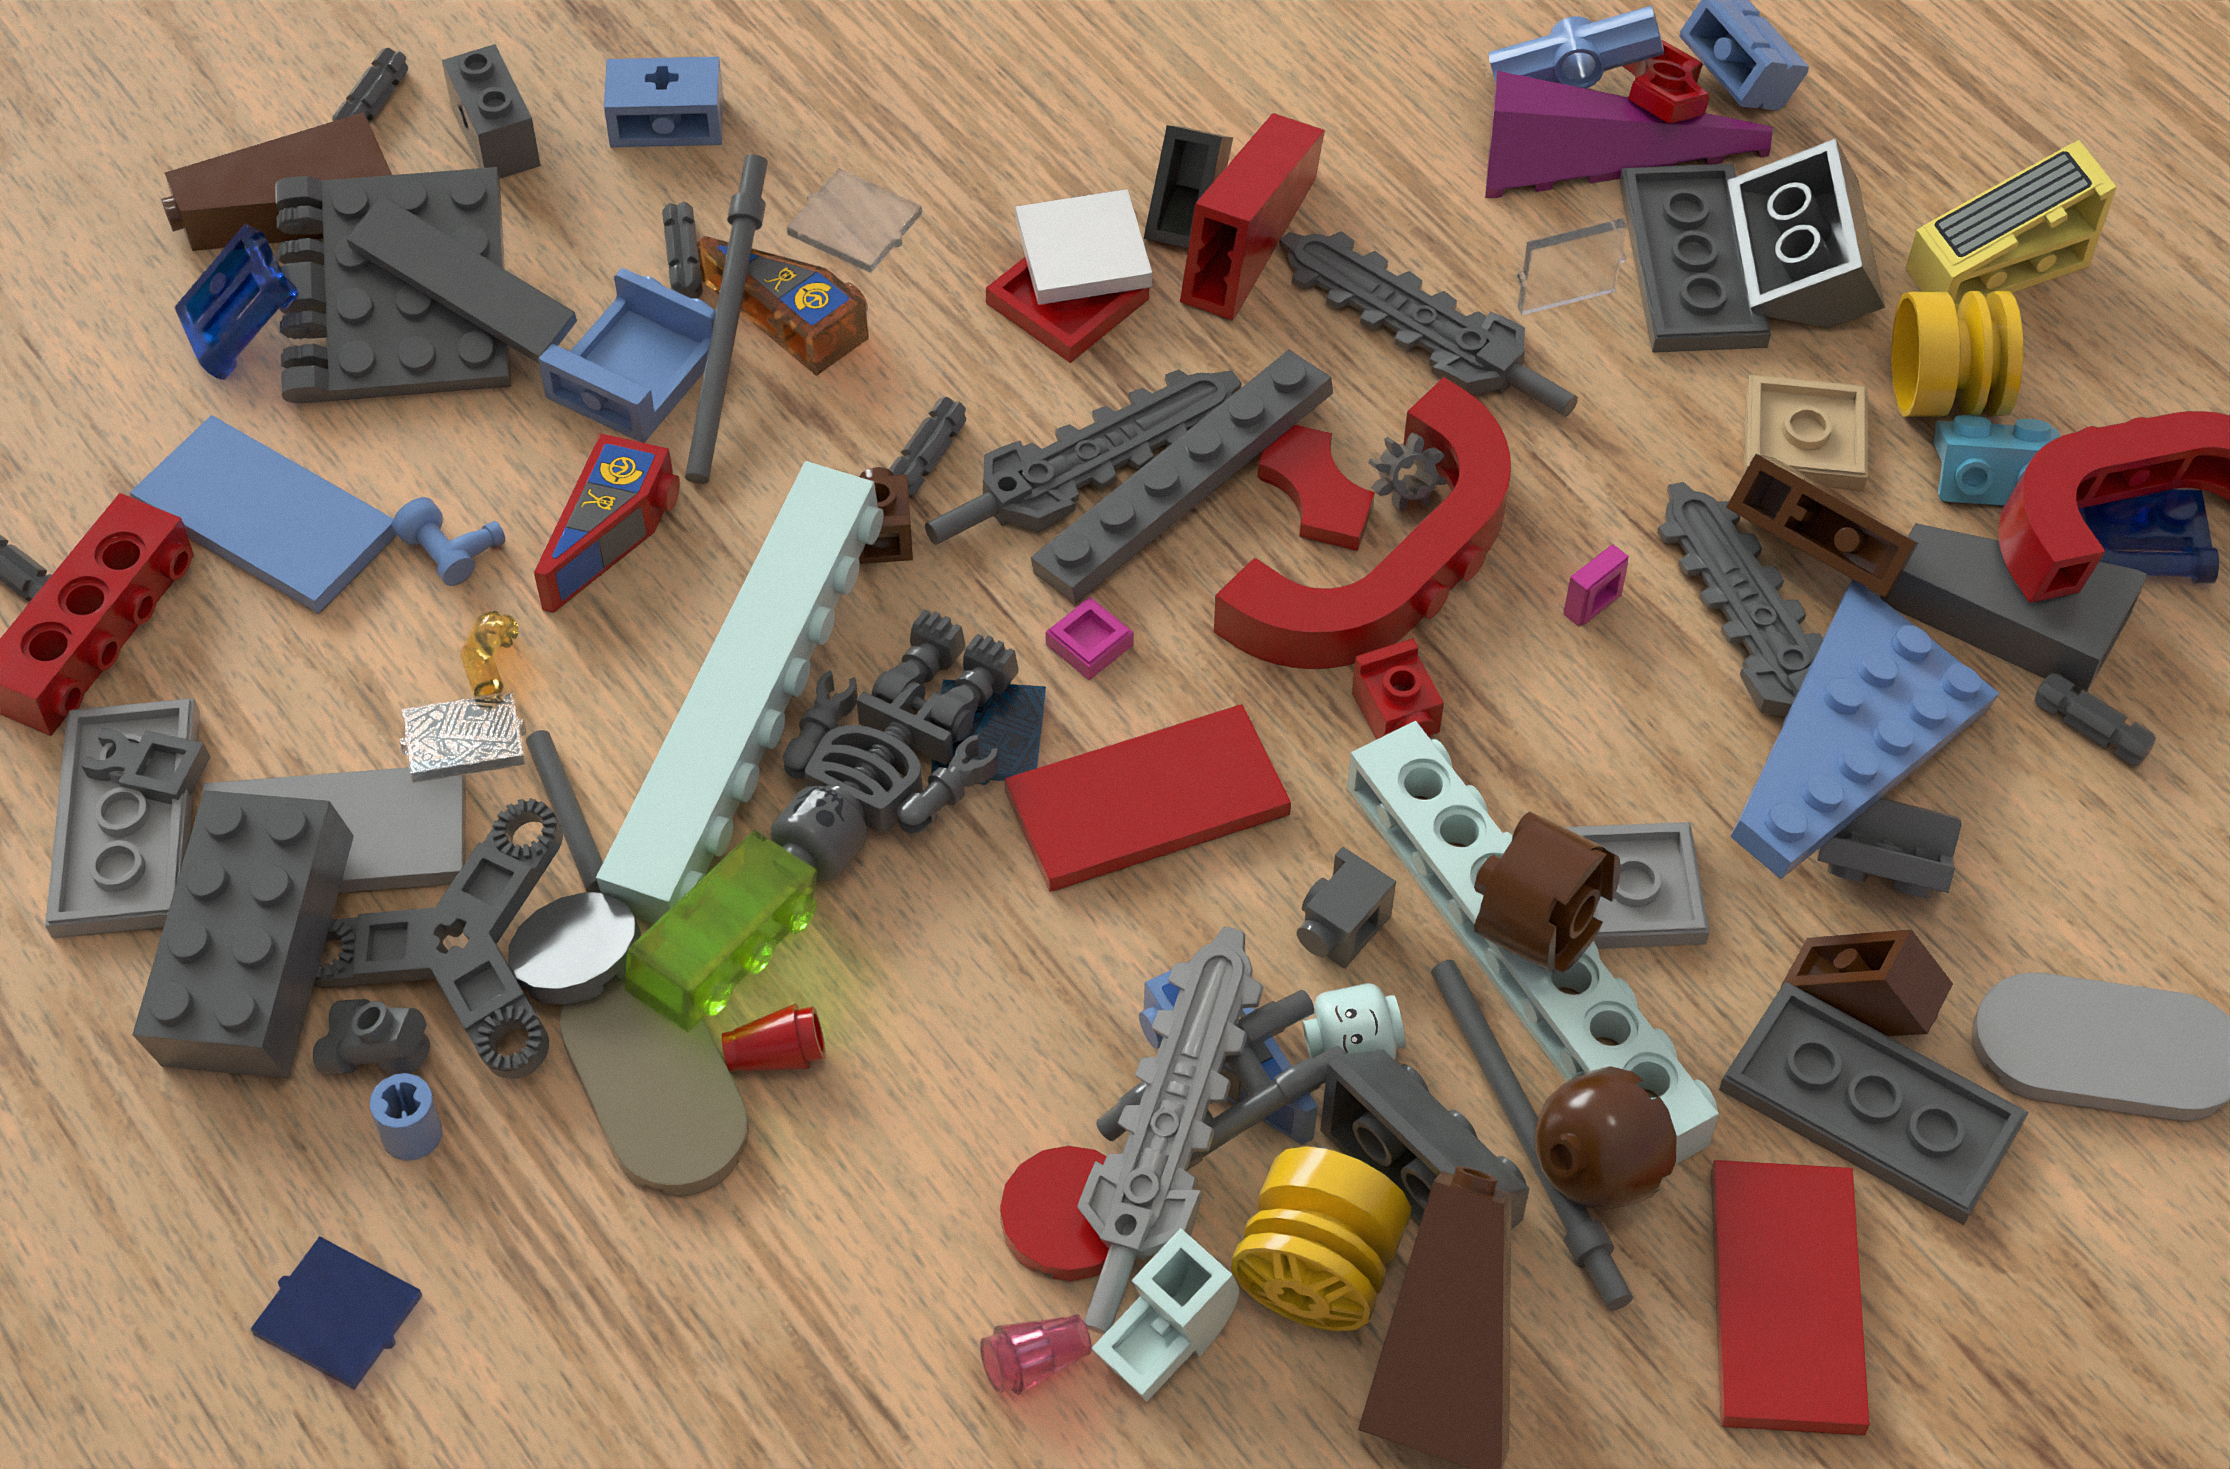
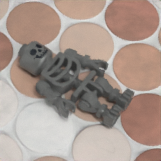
M924 610L912 625L910 634L911 647L902 656V663L889 671L883 672L877 678L871 695L863 691L858 697L856 679L854 677L849 679L850 684L847 690L839 694L835 693L833 698L830 699V693L834 691L833 674L831 670L824 673L817 683V697L814 708L804 712L799 721L801 732L798 738L791 739L783 755L786 773L796 779L806 778L807 787L796 794L772 824L770 836L774 849L777 852L776 860L779 866L788 875L798 880L804 881L809 878L815 881H832L845 870L865 845L868 835L867 826L880 833H885L898 823L904 832L909 834L920 833L937 819L936 813L946 804L954 806L965 796V787L984 783L994 776L999 766L998 748L991 749V753L985 759H972L969 761L971 758L979 756L978 735L965 739L956 749L954 757L952 744L962 741L968 735L974 722V714L977 707L984 706L993 694H1001L1016 677L1019 668L1015 650L1010 648L1007 650L1004 647V642L998 640L996 643L993 637L988 635L984 639L980 634H977L966 647L962 626L958 624L952 625L951 618L947 616L942 618L940 613L936 611L931 615L929 611ZM965 650L963 656L964 672L955 681V687L945 694L936 692L928 700H925L924 682H930L939 670L950 668ZM857 704L858 720L862 726H839L837 722L843 716L850 714ZM912 750L944 765H947L951 760L948 769L940 767L928 777L929 785L924 790L921 765L918 757Z

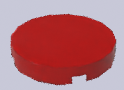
M1068 1145L1042 1150L1017 1167L1004 1187L1000 1205V1220L1005 1243L1022 1265L1036 1272L1037 1268L1044 1273L1053 1274V1279L1065 1281L1091 1278L1101 1274L1109 1248L1102 1242L1100 1236L1077 1205L1095 1161L1103 1165L1107 1156L1094 1149Z

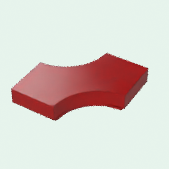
M1662 40L1664 55L1622 66L1636 77L1632 83L1628 100L1669 124L1705 115L1710 99L1709 93L1696 83L1703 66L1701 61Z
M1294 425L1263 450L1258 463V478L1263 482L1278 487L1294 502L1301 518L1299 537L1358 551L1374 506L1375 492L1354 484L1337 468L1331 455L1332 433Z

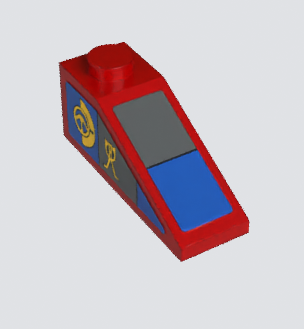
M600 433L534 571L542 610L556 612L655 533L664 511H671L674 508L680 489L679 476L673 474L669 448Z

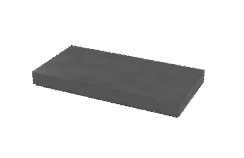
M1734 164L1621 169L1619 183L1652 353L1768 348L1771 336L1768 318L1755 315L1750 308L1727 181L1736 177Z
M1786 981L1727 1070L1719 1088L1725 1094L1962 1225L1966 1223L2029 1113Z

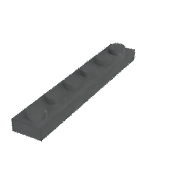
M1291 350L1286 351L1030 557L1034 574L1076 604L1333 394L1332 377Z

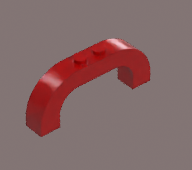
M1443 377L1407 411L1403 444H1407V439L1411 433H1416L1424 441L1422 452L1435 447L1443 453L1444 457L1435 466L1437 473L1447 480V484L1451 489L1449 496L1367 576L1346 586L1337 588L1304 586L1287 579L1254 557L1215 595L1214 633L1243 652L1260 660L1291 668L1329 669L1355 664L1356 656L1396 644L1423 617L1427 619L1433 618L1445 604L1449 591L1461 579L1467 582L1478 573L1485 561L1486 553L1496 541L1502 527L1511 476V457L1506 437L1494 416L1473 395Z
M2185 411L2150 418L2137 417L2128 422L2104 427H2086L2078 432L2063 435L2044 445L2029 462L2005 503L1998 528L1999 545L2003 560L2028 602L2033 603L2079 593L2106 552L2083 520L2079 508L2178 488L2200 489L2230 501V415L2207 411Z

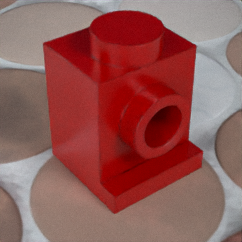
M1414 638L1355 657L1352 695L1376 740L1414 721H1417L1428 737L1440 732L1444 702L1418 656L1419 647Z

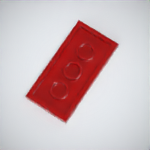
M1243 704L1004 778L1006 795L1049 892L1288 816L1291 811V801Z
M1714 1160L1711 1169L1721 1427L1865 1435L1870 1423L1853 1168Z

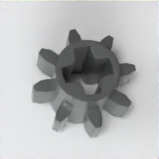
M1416 433L1410 434L1407 444H1397L1391 438L1386 437L1384 441L1387 449L1383 452L1380 459L1372 458L1368 462L1378 470L1381 477L1371 488L1379 496L1388 495L1394 490L1392 505L1401 511L1405 510L1409 499L1419 500L1428 507L1431 505L1429 494L1435 486L1447 483V480L1437 473L1435 466L1444 457L1443 453L1435 447L1422 452L1424 441ZM1415 464L1417 470L1414 475H1405L1402 480L1398 477L1401 468L1410 469Z

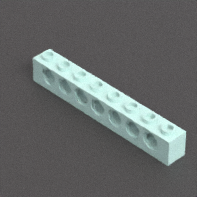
M1414 721L1351 752L1347 790L1567 1082L1571 1078L1588 1071L1609 1066L1632 1071L1644 1080L1636 1084L1641 1088L1656 1093L1669 1109L1677 1135L1675 1165L1709 1147L1719 1116L1717 1104L1711 1091L1702 1081L1698 1079L1693 1080L1677 1060L1675 1047L1668 1035L1659 1028L1653 1029L1638 1009L1636 997L1630 986L1623 979L1614 978L1600 960L1594 940L1582 957L1569 970L1562 973L1554 969V973L1503 949L1474 932V924L1483 899V895L1474 889L1477 875L1484 862L1490 856L1495 855L1501 858L1512 841V835L1509 832H1501L1488 815L1486 803L1480 792L1472 785L1466 786L1452 768L1451 759L1442 743L1437 739L1430 740L1417 721ZM1421 796L1426 797L1429 800H1420L1414 797ZM1448 843H1460L1466 847H1455ZM1557 988H1571L1576 990L1580 994H1565L1559 991ZM1595 1038H1609L1617 1042L1619 1045H1604L1598 1042Z

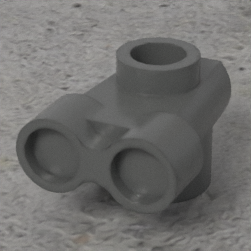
M367 999L336 1001L329 1011V1032L314 1045V1065L322 1074L352 1073L356 1070L357 1065L376 1063L388 1076L403 1073L412 1074L423 1064L430 1050L429 1038L424 1034L427 1026L425 1018L415 1008L386 1007L380 1001L370 1002Z

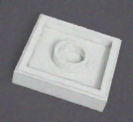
M1128 189L1015 206V221L1038 305L1152 287L1153 273Z

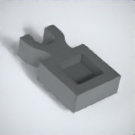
M102 728L97 738L103 747L106 743H113L116 747L115 753L105 760L86 757L81 767L87 777L101 781L111 780L109 772L124 771L118 781L121 787L139 790L147 799L172 805V799L179 800L181 795H184L186 789L191 796L211 756L203 742L146 730L140 742L134 743L127 740L117 730ZM176 753L183 754L184 756L175 771Z

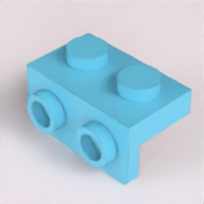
M1959 415L1955 417L1954 421L1937 420L1933 444L1942 462L1938 486L1939 498L1944 502L2005 505L2034 455L2044 445L2061 437L2057 428H2052L2049 423L2036 419H2019L2015 421V425L1991 424L1990 420L1975 415Z

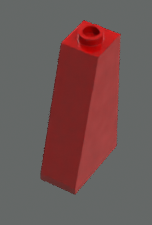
M1272 113L1195 203L1180 296L1181 303L1230 320L1236 317L1277 247L1280 238L1284 235L1316 179L1325 133L1324 129Z

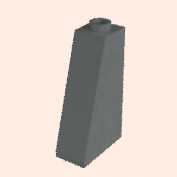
M1916 523L1908 537L1919 544L1888 598L1880 596V598L1894 610L2044 679L2052 673H2058L2076 684L2073 691L2080 694L2083 689L2088 692L2131 616L2148 574L2132 568L2099 562L2079 593L2029 603L2008 571L1998 540Z

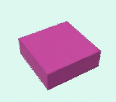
M1612 544L1570 577L1563 614L1580 627L1622 596L1629 556Z
M1091 597L1046 631V645L1088 680L1092 679L1131 648L1134 642V632Z

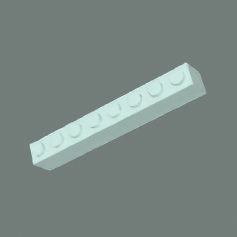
M808 461L804 462L596 876L601 893L609 894L624 901L635 917L678 931L687 911L694 912L699 907L706 890V872L714 855L720 857L725 853L733 833L734 824L732 818L740 802H748L755 792L760 773L758 765L766 748L774 749L781 738L785 725L784 711L792 695L800 696L807 684L810 674L809 660L816 645H824L831 635L835 621L834 608L841 594L848 595L856 583L860 566L859 557L866 543L874 544L879 536L884 513L882 509L878 508L874 481Z

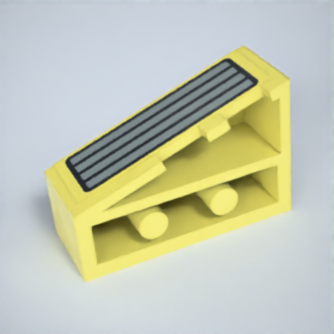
M2078 140L1917 229L1906 265V271L1922 292L1947 291L1953 298L1957 312L1964 294L1970 291H1980L1985 298L1993 291H2010L2013 293L2090 266L2117 186L2081 141Z

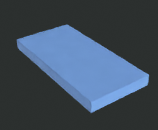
M213 415L204 421L129 492L130 496L134 499L181 517L188 538L318 614L397 535L392 528V517Z

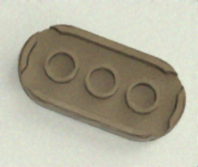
M637 959L632 970L621 980L616 974L611 980L603 984L606 989L605 992L589 1000L562 1005L560 1030L564 1047L623 1173L631 1181L645 1189V1184L651 1188L661 1189L662 1194L686 1196L700 1193L722 1182L738 1164V1156L743 1151L744 1143L746 1147L749 1133L745 1105L687 985L669 968L652 961Z

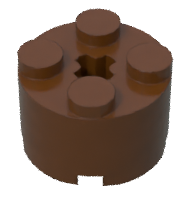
M1532 812L1526 813L1517 824L1512 841L1501 858L1495 855L1490 856L1484 862L1477 875L1474 889L1483 895V899L1474 924V932L1542 969L1554 973V969L1562 973L1569 970L1586 952L1603 921L1593 917L1600 897L1611 902L1613 901L1621 871L1619 856L1544 817H1540Z

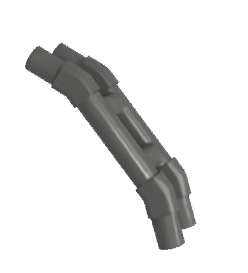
M1299 990L1277 1002L1272 1001L1238 1020L1237 1027L1247 1034L1242 1055L1226 1056L1223 1065L1228 1062L1248 1097L1215 1118L1207 1110L1203 1123L1214 1130L1209 1151L1193 1152L1187 1171L1203 1161V1157L1288 1103L1292 1104L1303 1096L1319 1089L1322 1084L1326 1083L1328 1063L1336 1056L1346 1054L1340 1046H1336L1312 1059L1307 1058L1275 1076L1273 1081L1268 1076L1251 1047L1260 1045L1267 1039L1283 1032L1286 1027L1314 1014L1313 1002L1304 990ZM1141 1082L1118 1099V1103L1097 1119V1127L1107 1140L1113 1142L1127 1131L1118 1124L1119 1118L1125 1106L1140 1105L1147 1084Z

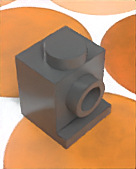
M1342 847L1335 854L1332 878L1329 881L1325 878L1319 879L1311 887L1303 901L1302 911L1305 912V922L1296 932L1300 943L1312 954L1322 958L1328 957L1343 968H1346L1392 916L1396 881L1345 847Z

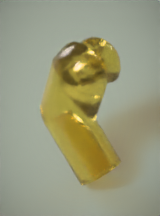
M496 610L485 612L476 618L460 651V659L472 693L476 699L480 698V700L483 698L489 700L485 697H492L490 699H493L503 691L504 686L493 657L498 647L509 648L513 645L512 639L518 637V624L514 617L509 614L500 615Z

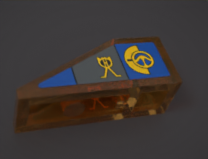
M704 236L696 242L702 281L719 295L729 242ZM752 248L740 313L814 375H819L869 339L866 313L868 311V304L862 292L850 282L844 283L827 268Z

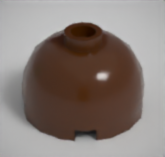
M1612 1066L1588 1071L1568 1080L1545 1101L1535 1125L1534 1149L1540 1169L1553 1189L1572 1203L1599 1211L1634 1205L1651 1198L1660 1190L1657 1188L1662 1178L1670 1175L1676 1163L1677 1135L1669 1109L1660 1097L1650 1099L1646 1091L1636 1084L1644 1080L1632 1071Z

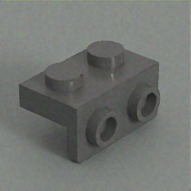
M1880 798L1818 849L1817 861L1829 863L1827 871L1830 874L1848 880L1865 882L1868 873L1893 879V889L1916 897L1931 898L1933 890L1949 893L1955 871L1953 856L1962 826L1961 819L1957 816Z

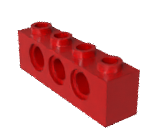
M119 492L0 638V715L52 736L67 717L69 710H77L80 707L84 694L103 671L113 666L119 656L120 649L137 627L145 624L151 618L160 598L175 580H179L187 572L194 553L181 517Z

